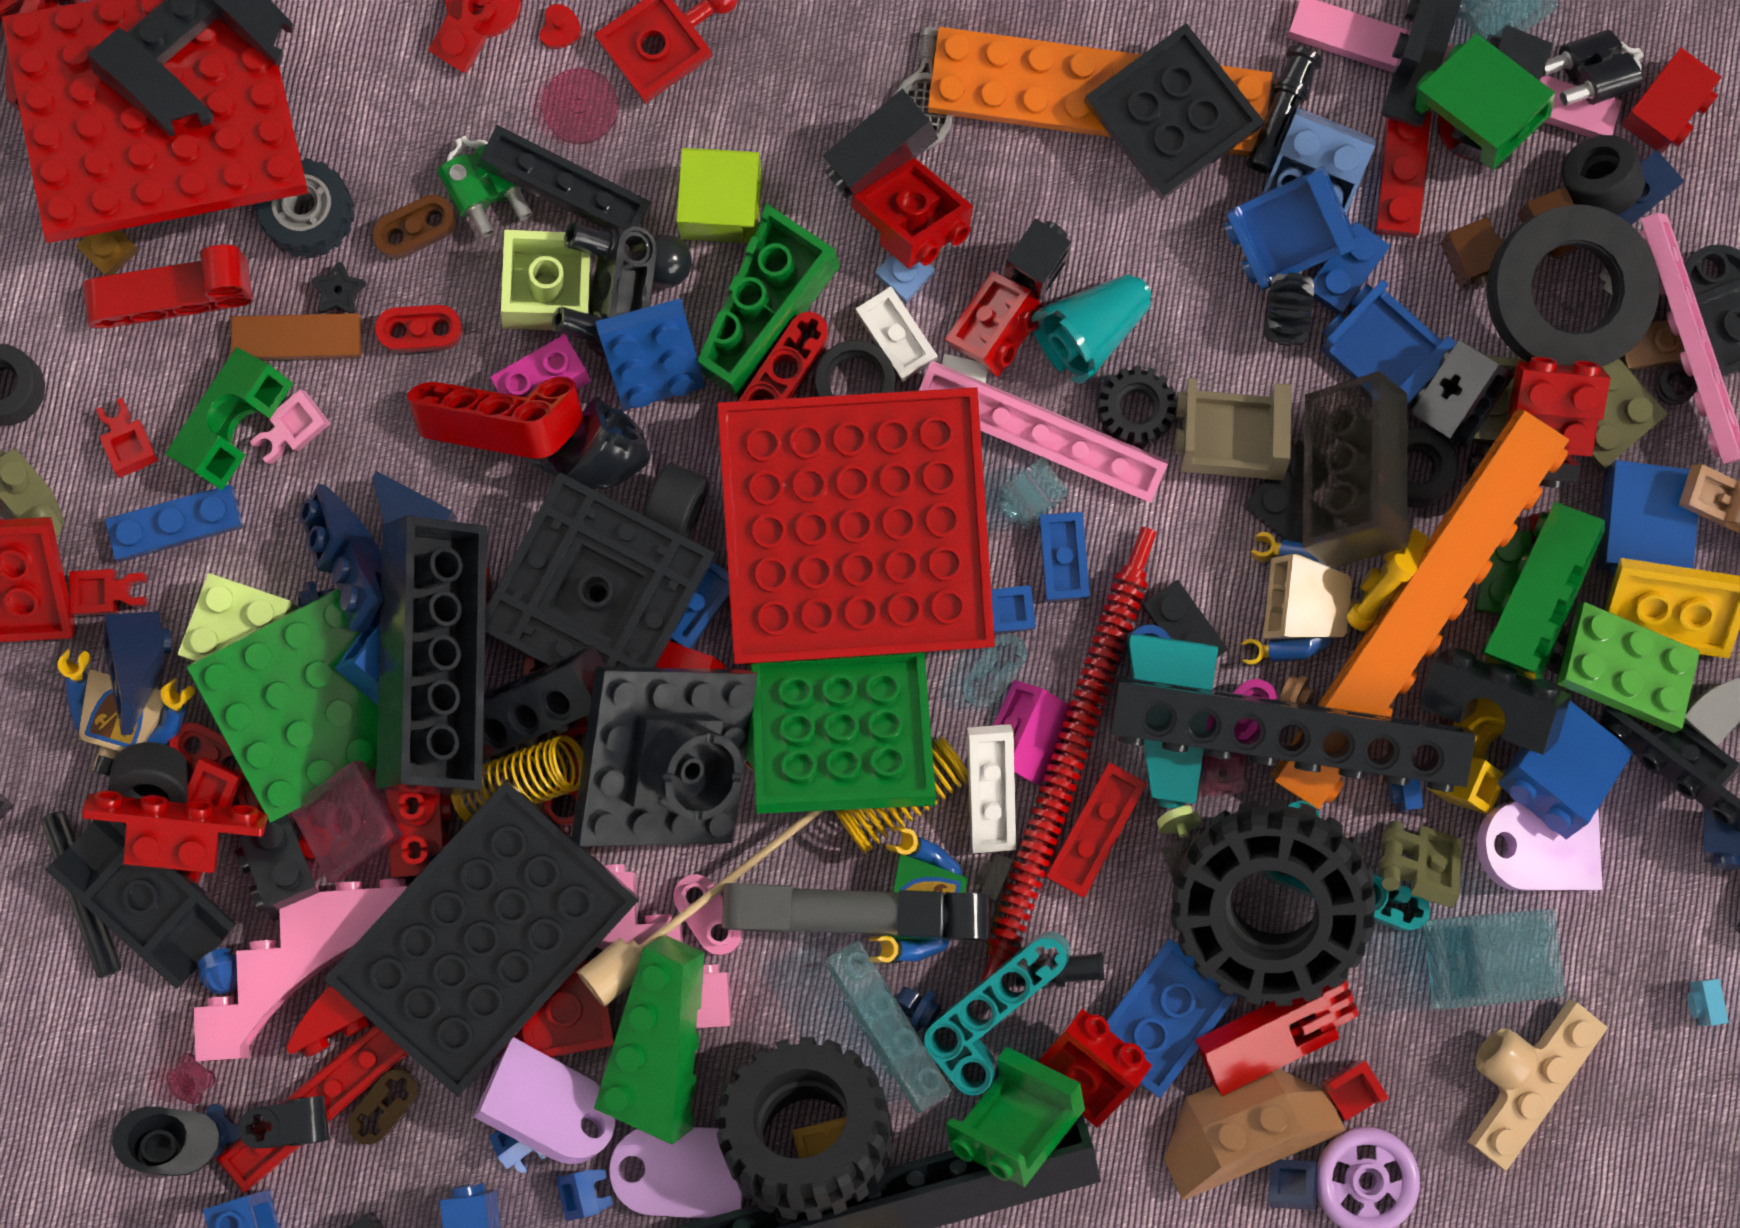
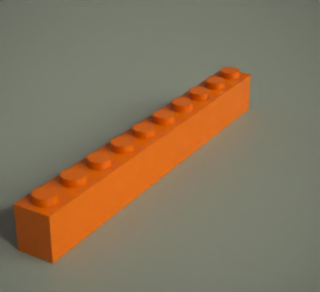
M1516 409L1427 541L1415 574L1408 582H1402L1392 593L1375 622L1367 630L1317 706L1385 716L1392 715L1393 709L1389 706L1398 693L1404 695L1411 688L1418 675L1414 669L1422 657L1429 658L1436 651L1443 638L1439 632L1447 620L1455 621L1461 614L1468 601L1464 598V595L1474 582L1478 585L1486 577L1493 564L1489 561V558L1497 546L1505 547L1514 536L1518 527L1514 524V521L1523 508L1527 511L1530 510L1539 499L1543 488L1539 486L1548 471L1555 473L1566 459L1568 451L1564 448L1569 442L1568 438L1525 410ZM1301 730L1299 731V733L1297 734V736L1295 737L1290 746L1296 744L1300 740L1302 734ZM1337 731L1329 733L1324 738L1323 749L1327 752H1337L1342 749L1346 740L1345 734ZM1280 760L1272 771L1271 775L1275 782L1312 804L1317 809H1320L1325 801L1329 804L1332 803L1344 784L1340 780L1342 775L1338 774L1339 768L1321 766L1320 772H1309L1294 768V761Z

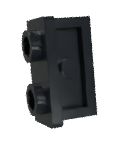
M288 814L271 823L268 820L264 835L261 837L238 835L242 847L236 849L235 854L243 873L252 872L256 885L249 887L258 912L266 909L274 922L280 919L279 909L319 893Z

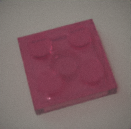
M353 761L304 796L301 801V807L291 812L328 883L341 881L403 837L380 791L376 790V784L363 761Z

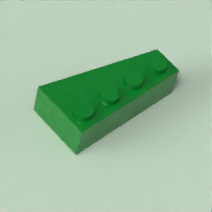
M767 203L760 216L761 222L756 234L751 237L746 248V256L738 275L734 276L728 289L730 293L722 311L718 312L697 360L706 378L738 400L791 321L798 314L809 309L840 268L836 251L833 247Z

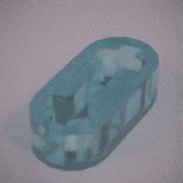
M1013 634L998 636L995 639V647L987 648L966 676L962 685V694L970 706L976 709L992 707L1022 669L1027 659V648L1019 637ZM1010 644L1014 645L1017 648L1015 656L1019 661L1016 664L1008 661L1001 671L997 670L994 665L999 660L1000 653L996 648L999 645L1003 648H1007ZM990 672L995 676L989 687L993 696L989 699L983 695L979 700L975 699L972 696L975 689L970 683L973 680L982 682Z

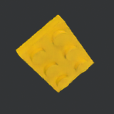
M1620 558L1604 610L1700 651L1699 654L1729 659L1740 629V576Z

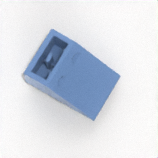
M1297 108L1262 194L1319 167L1325 166L1347 214L1376 146V138Z

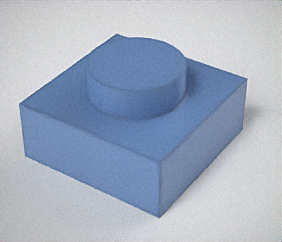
M891 255L875 272V277L886 287H892L897 296L907 304L935 274V269L930 264L923 266L920 262L908 269Z

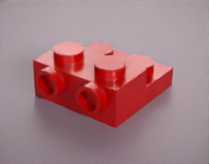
M915 157L853 196L852 208L881 232L879 244L908 269L919 262L923 266L931 264L937 258L943 246L949 242L954 246L960 245L971 231L970 223L973 205Z
M1531 357L1530 362L1517 361L1507 423L1516 409L1525 410L1569 439L1564 448L1568 451V455L1592 457L1598 421L1604 419L1611 378L1604 369H1601L1600 364L1591 361H1575L1574 366L1557 365L1556 360L1547 357Z
M1083 1008L1037 1060V1062L1080 1083L1085 1110L1082 1113L1083 1117L1097 1128L1133 1093L1152 1067V1064L1145 1059L1144 1052L1139 1046L1123 1042L1110 1031L1109 1024L1103 1017L1090 1015Z

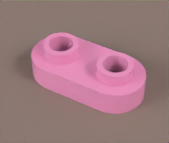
M698 874L688 875L681 879L676 885L673 895L678 911L681 913L691 905L687 899V894L691 889L699 888L704 895L715 886L714 883L707 877ZM720 893L685 921L705 950L715 955H726L733 952L739 946L742 940V931L728 930V936L725 940L716 941L713 939V927L722 924L723 897Z

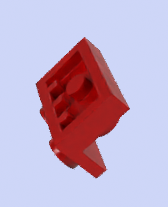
M992 271L948 333L945 341L951 348L982 363L990 374L999 377L1005 367L1013 362L1018 348L1029 332H1032L1038 326V320L1032 322V316L1043 306L1032 290Z

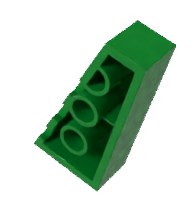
M1555 501L1549 513L1542 511L1533 532V536L1538 538L1532 551L1524 552L1516 572L1519 579L1513 591L1508 590L1499 611L1501 617L1495 630L1490 631L1483 647L1482 654L1485 655L1487 664L1498 663L1508 665L1517 671V675L1531 680L1542 678L1604 534L1605 520Z
M664 935L643 948L594 1109L673 1145L693 1129L694 1113H691L692 1095L696 1092L697 1076L693 1074L694 1056L699 1046V1032H696L697 1011L701 1009L705 952Z

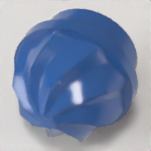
M220 948L213 950L198 962L200 970L198 978L201 984L212 993L224 994L236 989L238 985L237 956L232 955L229 949Z

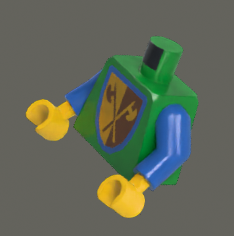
M900 826L892 828L895 831H899L902 836L899 846L886 844L887 850L900 854L893 892L910 890L943 892L944 894L951 892L965 893L967 878L962 876L960 864L939 845L917 836L911 829ZM898 935L871 936L869 941H878L882 951L880 956L869 957V960L873 963L891 962L892 960L918 962L945 951L950 940L954 939L905 938Z

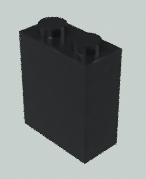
M902 88L822 155L830 165L824 172L844 198L847 199L852 194H857L912 158H916L939 138L930 120Z

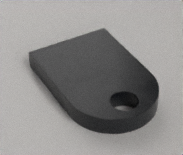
M1709 245L1692 254L1684 261V265L1722 378L1740 372V250L1727 245ZM1703 259L1711 260L1717 265L1719 270L1718 278H1710L1703 272L1701 266Z

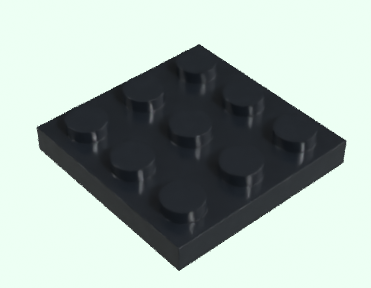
M1187 23L1090 92L1084 99V103L1161 201L1259 130L1265 122Z

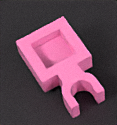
M299 389L280 405L270 418L275 427L269 432L259 433L250 443L255 447H260L265 441H271L272 450L263 460L268 464H273L283 455L287 444L293 450L300 451L331 423L308 393Z

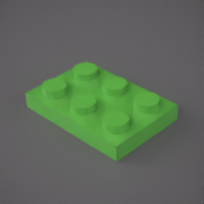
M1583 602L1575 610L1557 684L1675 733L1683 728L1700 651Z

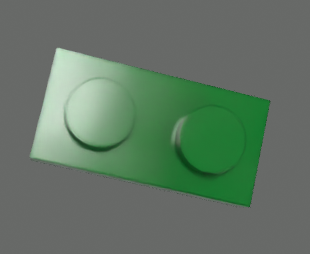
M1516 530L1514 536L1505 547L1497 546L1489 558V561L1493 563L1490 571L1483 581L1477 585L1473 612L1501 616L1499 611L1508 590L1513 591L1519 579L1516 572L1525 551H1530L1531 532Z

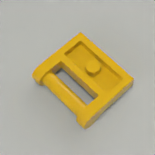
M1413 528L1404 540L1397 537L1392 542L1383 557V560L1386 561L1380 569L1372 567L1360 584L1359 588L1364 591L1360 603L1355 604L1346 617L1351 626L1363 632L1370 628L1375 622L1382 605L1402 582H1408L1417 571L1428 536Z

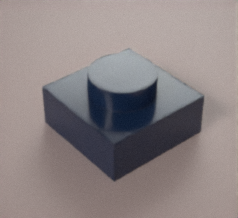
M1279 1159L1271 1163L1268 1195L1270 1208L1315 1210L1316 1161Z

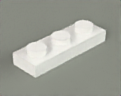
M1007 724L967 728L970 846L972 853L1016 850L1014 738L1012 726Z

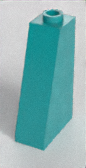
M1128 633L1127 644L1132 678L1212 690L1218 654L1217 646ZM1155 705L1147 711L1145 721L1152 726H1161L1168 721L1170 711L1165 706ZM1196 713L1190 720V729L1197 733L1206 732L1209 713ZM1145 739L1143 753L1149 794L1152 798L1159 799L1158 806L1175 809L1185 806V803L1196 804L1204 748L1189 746L1188 752H1175L1163 749L1162 742Z

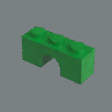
M236 347L165 452V455L191 473L223 490L246 456L233 444V433L236 426L244 417L253 413L262 414L270 419L294 383L268 363Z

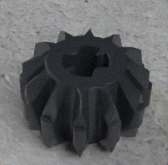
M1288 272V274L1277 273L1272 278L1264 332L1267 341L1276 342L1278 345L1291 346L1303 345L1307 340L1315 290L1312 277Z

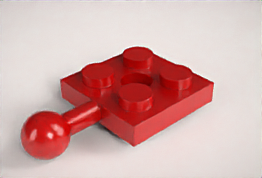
M642 0L600 29L594 36L635 93L646 104L713 57L711 49L694 27L713 13L727 14L736 7L738 0H702L684 14L673 0ZM651 36H658L665 41L664 49L655 55L647 54L642 49L644 40Z

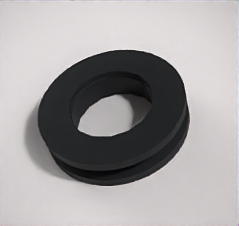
M1566 205L1553 208L1526 220L1504 239L1493 257L1488 272L1486 287L1487 305L1490 317L1499 336L1523 360L1530 362L1531 357H1547L1556 360L1557 365L1574 366L1575 361L1583 360L1604 366L1628 353L1639 343L1650 327L1658 305V271L1646 241L1626 220L1615 213L1599 207ZM1573 245L1591 251L1602 260L1611 277L1613 296L1609 310L1598 325L1586 332L1570 333L1554 328L1542 318L1533 302L1531 283L1536 266L1548 252L1557 247Z

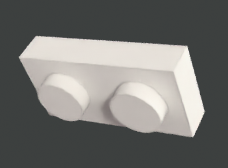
M892 287L887 288L855 309V313L876 345L892 361L894 372L901 382L929 366L931 361H937V354Z

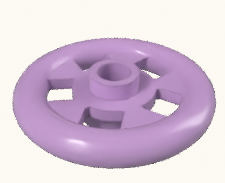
M1359 1127L1347 1130L1335 1137L1325 1147L1319 1157L1316 1169V1194L1324 1212L1341 1228H1395L1410 1215L1417 1202L1420 1191V1174L1416 1160L1405 1143L1388 1131L1375 1127ZM1357 1146H1375V1159L1362 1158L1358 1160ZM1396 1160L1401 1170L1402 1179L1390 1183L1389 1174L1384 1165ZM1337 1162L1349 1165L1345 1173L1344 1184L1332 1181L1333 1171ZM1365 1172H1369L1373 1177V1183L1368 1189H1363L1359 1183L1360 1176ZM1388 1193L1395 1201V1204L1387 1212L1380 1214L1374 1203L1380 1201ZM1347 1194L1362 1203V1207L1356 1215L1341 1205Z

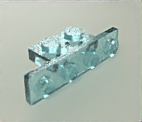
M855 941L825 959L826 967L847 999L844 1001L890 1077L894 1076L915 1112L921 1113L951 1093L949 1085L874 963L870 962L869 955L861 942Z

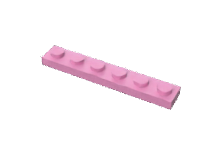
M1655 213L1641 218L1644 230L1640 231V235L1650 248L1658 269L1659 293L1662 296L1667 295L1671 311L1667 312L1669 326L1675 336L1680 335L1685 349L1684 352L1680 353L1682 365L1686 374L1689 377L1694 376L1699 390V392L1694 393L1695 403L1700 415L1708 417L1712 433L1708 434L1710 448L1716 458L1721 457L1723 464L1740 461V428L1668 215Z
M935 361L930 362L919 391L978 387L980 431L1147 502H1152L1168 466V460Z

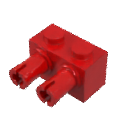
M386 790L391 878H416L431 862L430 858L440 852L451 840L448 839L447 821H453L454 819L451 795Z

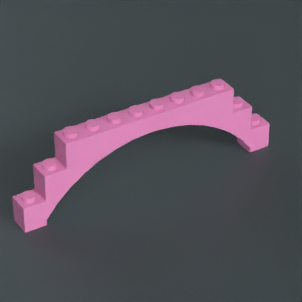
M625 864L604 865L637 895L636 873L625 872ZM406 879L379 880L380 888L362 889L361 881L335 883L336 891L319 892L279 909L281 948H277L276 940L249 942L250 950L236 951L238 1004L234 1005V996L207 998V1007H194L195 1061L250 1058V1044L274 1013L303 985L322 970L343 958L408 887L406 886ZM636 903L597 947L605 950L619 938L623 939L626 943L633 939L640 945L671 921L672 914L645 916L646 924H639L638 903ZM682 923L668 933L667 936L683 942ZM719 964L704 965L701 1009L697 1011L696 1028L732 1026L729 973H719Z

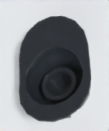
M145 1106L131 1111L119 1121L113 1131L112 1146L116 1158L125 1167L138 1171L140 1174L150 1178H164L167 1176L189 1175L202 1169L212 1160L219 1148L220 1134L216 1123L205 1114L189 1110Z

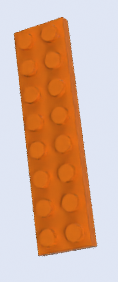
M939 27L927 112L1112 138L1084 103L1085 96L1142 54ZM1220 65L1261 118L1265 120L1269 108L1273 72ZM1260 129L1226 154L1249 157Z

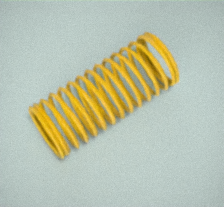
M560 735L547 740V742H541L539 745H533L524 748V750L516 751V753L508 754V756L500 757V759H495L492 762H487L483 765L482 790H480L483 802L480 800L477 791L474 792L476 800L482 806L489 798L483 776L486 778L493 794L495 788L491 780V774L495 777L499 787L502 784L499 778V771L502 773L504 780L508 779L506 768L510 771L515 786L535 804L576 791L579 788L584 752L573 738ZM560 740L567 742L572 747L578 760L579 780L575 786L573 785L575 779L574 763L568 749ZM557 744L561 746L569 759L572 777L570 784L567 782V769L564 759L556 749ZM540 749L543 750V756L539 753ZM532 752L535 753V759L531 756ZM546 754H547L548 757H549V764H550L552 773H551L550 768H549L548 763H547V756H546ZM556 754H557V756H558V758H559V760H560V762H561L562 769H563V775L561 774V772H560V770H559V767H558V764H557V761H556ZM524 755L527 756V762L523 758ZM538 757L541 759L545 767L548 782L542 774V771L539 766ZM530 760L537 769L540 785L534 777ZM508 761L512 762L511 767L507 764ZM522 762L530 774L532 788L526 780ZM514 765L517 767L521 774L524 784V791L519 785L517 776L515 774ZM551 780L555 784V789L551 787ZM543 783L547 787V792L543 790ZM536 787L540 790L539 795L536 793ZM528 790L532 793L531 798L528 796ZM466 793L469 804L476 812L478 809L473 804L470 794ZM451 795L454 809L459 817L467 822L473 815L465 806L461 795Z
M939 735V738H935L932 741L934 749L932 748L933 756L946 770L956 786L961 788V783L950 767L964 784L968 783V770L948 741ZM933 759L935 774L949 793L953 794V789ZM935 781V790L945 800L946 796ZM917 806L911 807L917 816H921ZM923 806L925 810L929 811V806ZM899 807L907 819L913 822V818L907 808ZM875 808L892 832L897 833V831L892 829L894 824L884 808ZM887 808L899 825L905 828V823L896 809ZM855 809L846 811L834 810L841 823L864 854H867V851L870 852L873 847L854 815L877 844H881L879 837L862 809H857V811ZM863 809L886 839H889L888 833L873 809Z

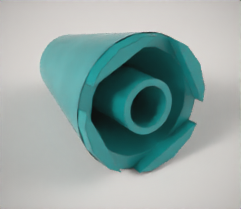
M1125 274L1046 305L1032 316V322L1038 320L1040 327L1034 332L1036 341L1054 368L1059 372L1068 369L1075 375L1069 380L1074 383H1084L1093 377L1150 309L1151 290L1140 277Z

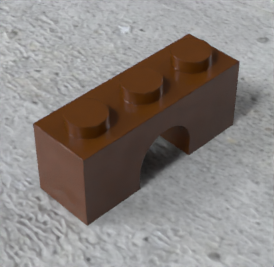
M1567 187L1527 201L1518 212V215L1523 223L1553 208L1574 205ZM1488 217L1448 232L1440 243L1459 289L1472 284L1475 290L1487 287L1491 262L1499 246L1504 241L1495 233ZM1573 245L1557 247L1545 256L1551 254L1553 259H1559L1573 253L1578 248Z

